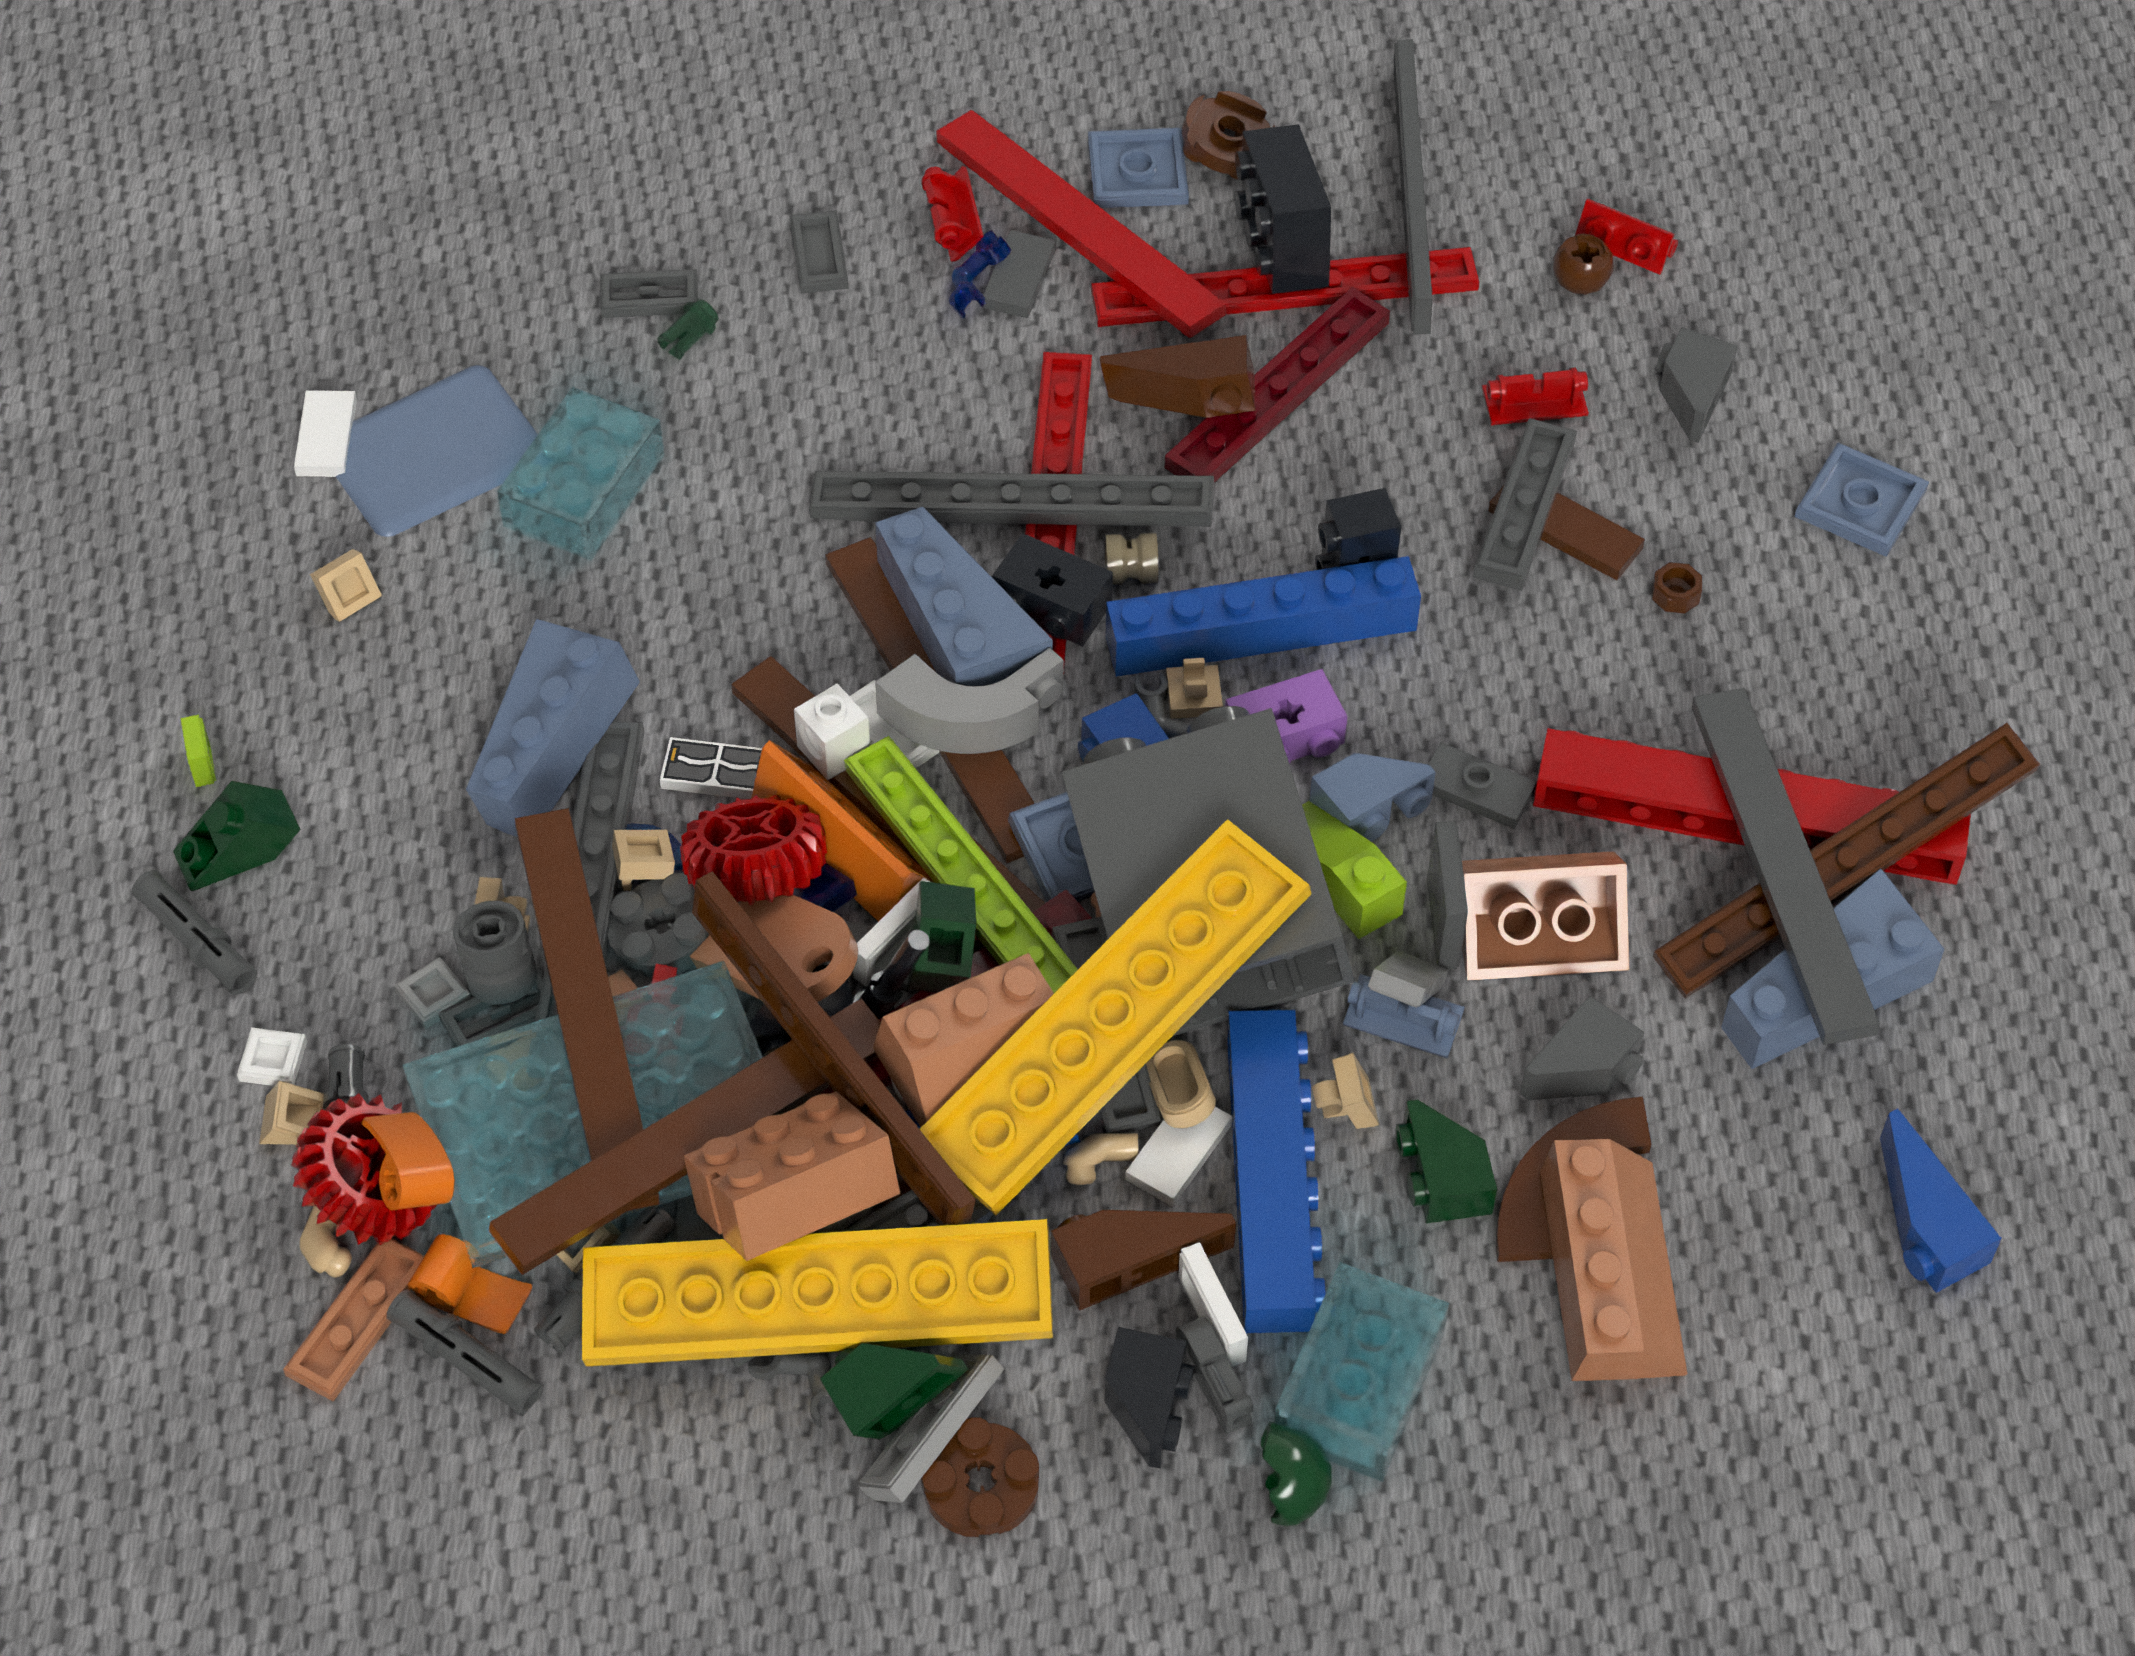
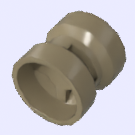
M1140 533L1137 538L1126 540L1121 534H1105V566H1107V570L1113 572V585H1122L1127 578L1138 579L1142 584H1158V543L1156 533Z

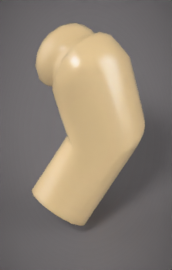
M1098 1133L1085 1138L1065 1154L1063 1164L1067 1165V1181L1070 1184L1076 1185L1092 1184L1096 1179V1164L1103 1161H1134L1138 1155V1133Z
M313 1206L300 1237L299 1247L301 1253L311 1268L319 1274L325 1271L333 1278L340 1277L347 1271L352 1255L347 1248L338 1246L339 1242L333 1235L336 1227L335 1223L328 1219L326 1222L317 1224V1215L320 1210Z

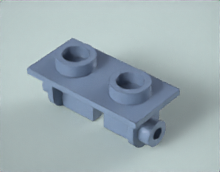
M1360 974L1358 982H1353L1348 996V1003L1350 1004L1343 1021L1344 1026L1448 1059L1465 1010L1464 1006L1431 997L1420 1007L1416 1008L1370 990L1368 984L1371 977Z

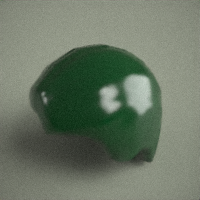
M1270 1421L1261 1437V1448L1263 1449V1459L1275 1470L1267 1477L1265 1483L1269 1491V1498L1276 1508L1271 1516V1522L1282 1526H1295L1313 1516L1326 1501L1332 1485V1466L1321 1444L1306 1432Z

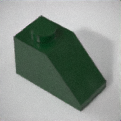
M861 1343L857 1348H848L842 1351L834 1361L836 1365L824 1374L820 1380L853 1436L880 1440L895 1431L966 1372L968 1368L962 1359Z

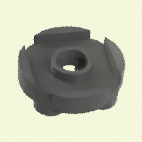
M673 873L665 879L647 881L631 891H623L617 894L610 904L612 916L608 939L616 957L628 970L631 971L630 967L635 970H642L646 977L652 978L656 963L676 967V975L695 965L690 955L703 943L709 934L692 914L695 889L693 884H688L687 875L684 873ZM666 920L675 921L674 924L668 923L670 930L663 934H658L656 929H653L660 922Z

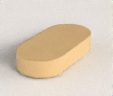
M1182 1040L1166 1042L1146 1063L1151 1080L1149 1085L1160 1113L1169 1126L1174 1128L1192 1127L1210 1116L1215 1108L1216 1099L1194 1046Z

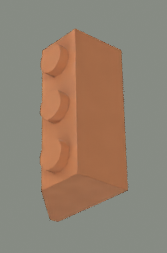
M1614 851L1462 861L1468 906V916L1462 945L1467 980L1629 970L1627 864Z
M1029 953L882 1017L873 1049L920 1128L1054 994Z

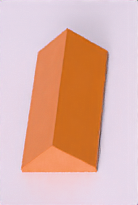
M770 740L764 745L761 751L751 799L756 794L759 798H770L773 795H779L782 801L793 798L796 805L806 804L809 812L819 815L821 825L825 829L828 849L826 864L821 868L878 922L923 877L933 882L916 860L815 767Z

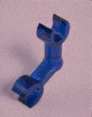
M992 230L984 234V237L976 244V251L952 272L951 279L955 290L949 297V303L961 318L965 319V308L972 301L976 300L981 307L985 304V297L974 285V279L989 265H996L1003 261L1012 250L1001 236L997 237Z

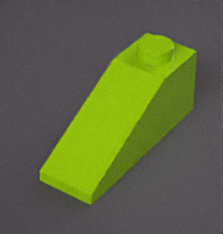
M1308 801L1302 804L1334 909L1355 936L1361 939L1403 915L1407 881L1374 843L1312 802Z

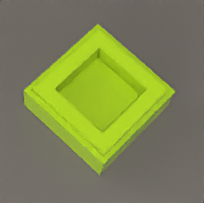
M199 714L180 718L187 760L195 786L200 787L214 784V781L217 780L211 746L203 718H200Z

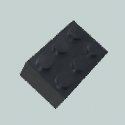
M1299 124L1243 131L1242 151L1235 153L1237 177L1239 181L1242 180V191L1235 192V207L1238 219H1245V235L1248 247H1256L1255 262L1258 275H1266L1272 294L1329 287L1331 205Z

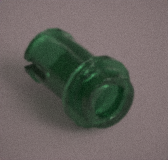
M698 299L695 303L688 302L683 308L684 313L657 338L663 350L676 338H679L680 341L668 352L679 360L705 333L710 335L716 329L715 323L719 320L718 314L704 300Z

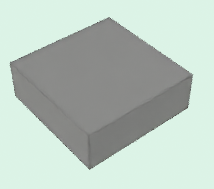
M440 957L394 985L396 994L425 1029L440 1021V1013L471 999L469 991Z

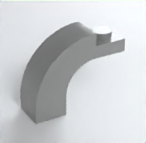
M1049 647L1018 671L1000 682L986 686H964L944 679L914 654L875 682L877 714L908 739L935 750L959 754H978L1005 749L1025 741L1039 732V709L1051 706L1063 692L1064 660Z

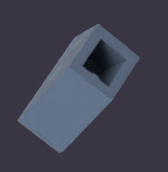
M1353 753L1312 776L1309 801L1372 842L1380 837L1389 825L1392 801L1407 818L1418 816L1429 806L1432 799L1436 772L1428 764Z

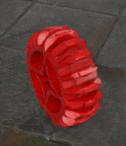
M757 794L752 799L746 800L736 797L733 803H717L714 811L700 812L698 820H693L687 824V832L681 835L682 845L680 846L683 873L687 875L688 884H693L695 889L696 880L713 871L737 902H748L750 906L756 901L767 900L772 903L775 897L781 895L791 897L795 888L805 889L809 887L810 879L821 876V867L826 864V854L828 852L825 829L821 825L820 816L809 812L806 804L796 805L793 798L782 801L779 795H773L770 798H759Z
M359 1093L354 1097H350L346 1103L338 1098L336 1101L331 1102L325 1110L321 1109L320 1112H316L308 1122V1128H304L297 1138L296 1147L298 1149L292 1156L291 1166L299 1171L294 1176L293 1187L308 1190L302 1198V1207L316 1206L320 1210L317 1215V1224L326 1222L328 1219L336 1224V1237L344 1235L348 1230L354 1232L358 1245L366 1242L371 1235L380 1246L385 1242H389L393 1236L401 1240L403 1237L409 1236L414 1228L417 1229L419 1226H423L430 1218L431 1211L437 1206L431 1205L391 1211L382 1199L379 1174L386 1153L378 1140L362 1125V1122L366 1117L403 1113L402 1102L389 1109L385 1107L381 1094L372 1098L368 1104Z

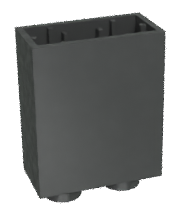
M1238 706L1215 708L1196 717L1188 726L1187 734L1147 746L1142 740L1137 738L1125 737L1109 740L1090 750L1084 758V765L1061 771L1108 939L1227 819L1310 886L1312 894L1173 1036L1228 1020L1229 1011L1263 1010L1355 982L1343 935L1272 708L1250 714L1245 708Z

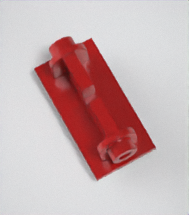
M964 166L954 175L943 171L940 167H930L925 171L921 184L923 190L926 191L928 202L934 205L930 209L935 228L934 237L937 243L941 244L943 248L948 249L950 261L955 262L984 237L967 168Z
M1586 199L1575 236L1578 234L1595 236L1607 244L1613 256L1659 275L1663 271L1667 257L1672 258L1678 246V240L1674 239L1672 232L1591 199Z
M1576 367L1565 371L1545 372L1542 374V379L1534 380L1533 374L1503 376L1501 374L1496 376V380L1487 381V385H1482L1491 426L1528 422L1529 418L1542 421L1582 417L1589 414L1583 391L1588 390L1586 371L1578 372Z

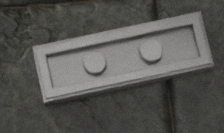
M957 1354L955 1358L962 1359L968 1370L903 1424L859 1481L858 1487L864 1494L876 1501L904 1502L1003 1372V1366L993 1355Z

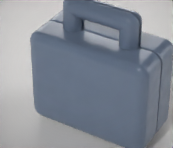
M474 365L354 420L350 434L345 473L337 475L336 478L374 532L380 536L391 537L545 464L550 458V450L490 369L485 366Z

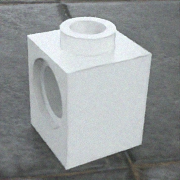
M838 683L794 709L797 747L827 780L846 770L845 759L870 746L868 716Z

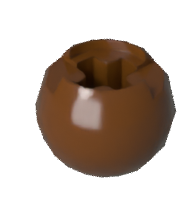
M1578 234L1567 238L1558 247L1553 257L1554 276L1563 288L1572 293L1587 295L1599 291L1609 281L1614 271L1613 254L1604 241L1590 234Z

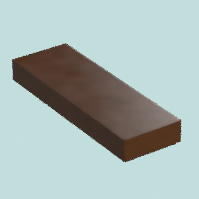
M1504 485L1489 502L1488 512L1494 514ZM1559 493L1556 494L1540 539L1616 581L1642 551L1645 542L1644 538Z

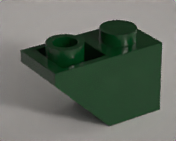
M231 781L177 845L173 853L190 891H195L275 860L301 829L282 790Z
M920 881L914 930L924 931L928 935L930 943L909 974L908 989L938 993L971 978L976 930L975 888Z
M1418 1099L1406 1101L1404 1121L1401 1124H1396L1395 1133L1400 1157L1417 1156L1415 1172L1407 1174L1408 1193L1412 1206L1422 1205L1426 1224L1493 1214L1498 1189L1485 1140Z

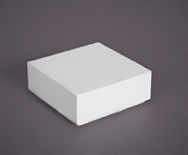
M251 1027L237 1073L239 1082L275 1086L279 1081L295 1085L307 1044L306 1035Z

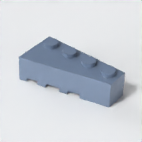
M924 507L875 522L877 561L938 675L950 682L964 686L991 685L1011 676L1049 647L1053 650V640Z
M536 619L466 788L487 825L517 837L515 818L550 812L582 767L587 754L596 743L598 744L640 683L620 642Z
M1882 869L1878 870L1833 908L1874 1010L1934 981L1944 948ZM1786 949L1729 997L1721 1028L1751 1069L1819 1037Z

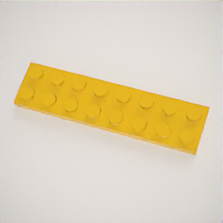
M1227 819L920 1128L921 1132L969 1192L996 1216L1312 894L1309 884Z
M1047 1219L813 1233L748 1261L737 1253L724 1239L583 1248L582 1361L586 1367L844 1351L848 1348H857L861 1343L902 1348L1053 1338L1049 1227Z

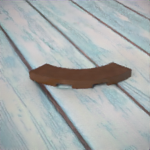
M1643 1096L1618 1099L1582 1110L1550 1129L1528 1150L1513 1172L1503 1195L1496 1233L1497 1262L1553 1259L1540 1169L1554 1140L1611 1139L1636 1154L1650 1153L1652 1144Z

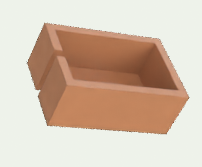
M837 1091L831 1094L816 1095L800 1107L781 1115L764 1117L748 1129L729 1137H718L709 1140L702 1148L684 1155L697 1214L719 1235L723 1233L724 1240L746 1261L900 1194L889 1135Z

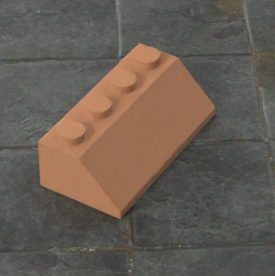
M1611 1139L1554 1140L1540 1169L1571 1381L1625 1380L1687 1375L1653 1163Z

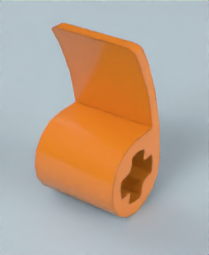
M414 1112L366 1117L363 1119L362 1125L378 1140L386 1153L380 1169L379 1184L382 1199L387 1208L392 1211L450 1202L454 1193L455 1183L451 1162L441 1142L421 1116Z
M439 1234L435 1237L407 1284L408 1289L414 1291L419 1298L429 1305L500 1334H506L510 1330L532 1291V1284L511 1279L481 1268L480 1256L470 1245L446 1234Z

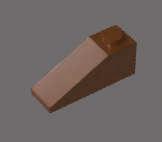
M1247 335L1100 356V364L1108 397L1116 401L1205 418L1255 411V374Z
M1100 1210L1088 1216L1079 1214L1067 1218L1056 1229L1051 1230V1257L1080 1311L1178 1271L1179 1258L1183 1248L1200 1242L1208 1258L1234 1248L1236 1221L1231 1213Z

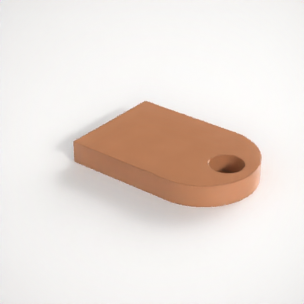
M784 895L775 897L772 903L767 900L756 901L752 906L748 902L741 901L739 903L817 1002L834 993L851 975L858 958V945L844 919L836 913L795 895L791 897ZM710 935L690 955L698 971L760 999ZM831 961L823 970L812 973L818 965Z

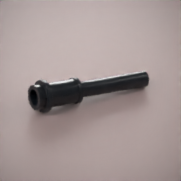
M921 930L910 932L887 968L876 972L871 977L868 986L860 989L854 995L853 1003L862 999L878 1019L894 1009V1005L903 996V992H900L904 989L903 982L929 946L928 935Z

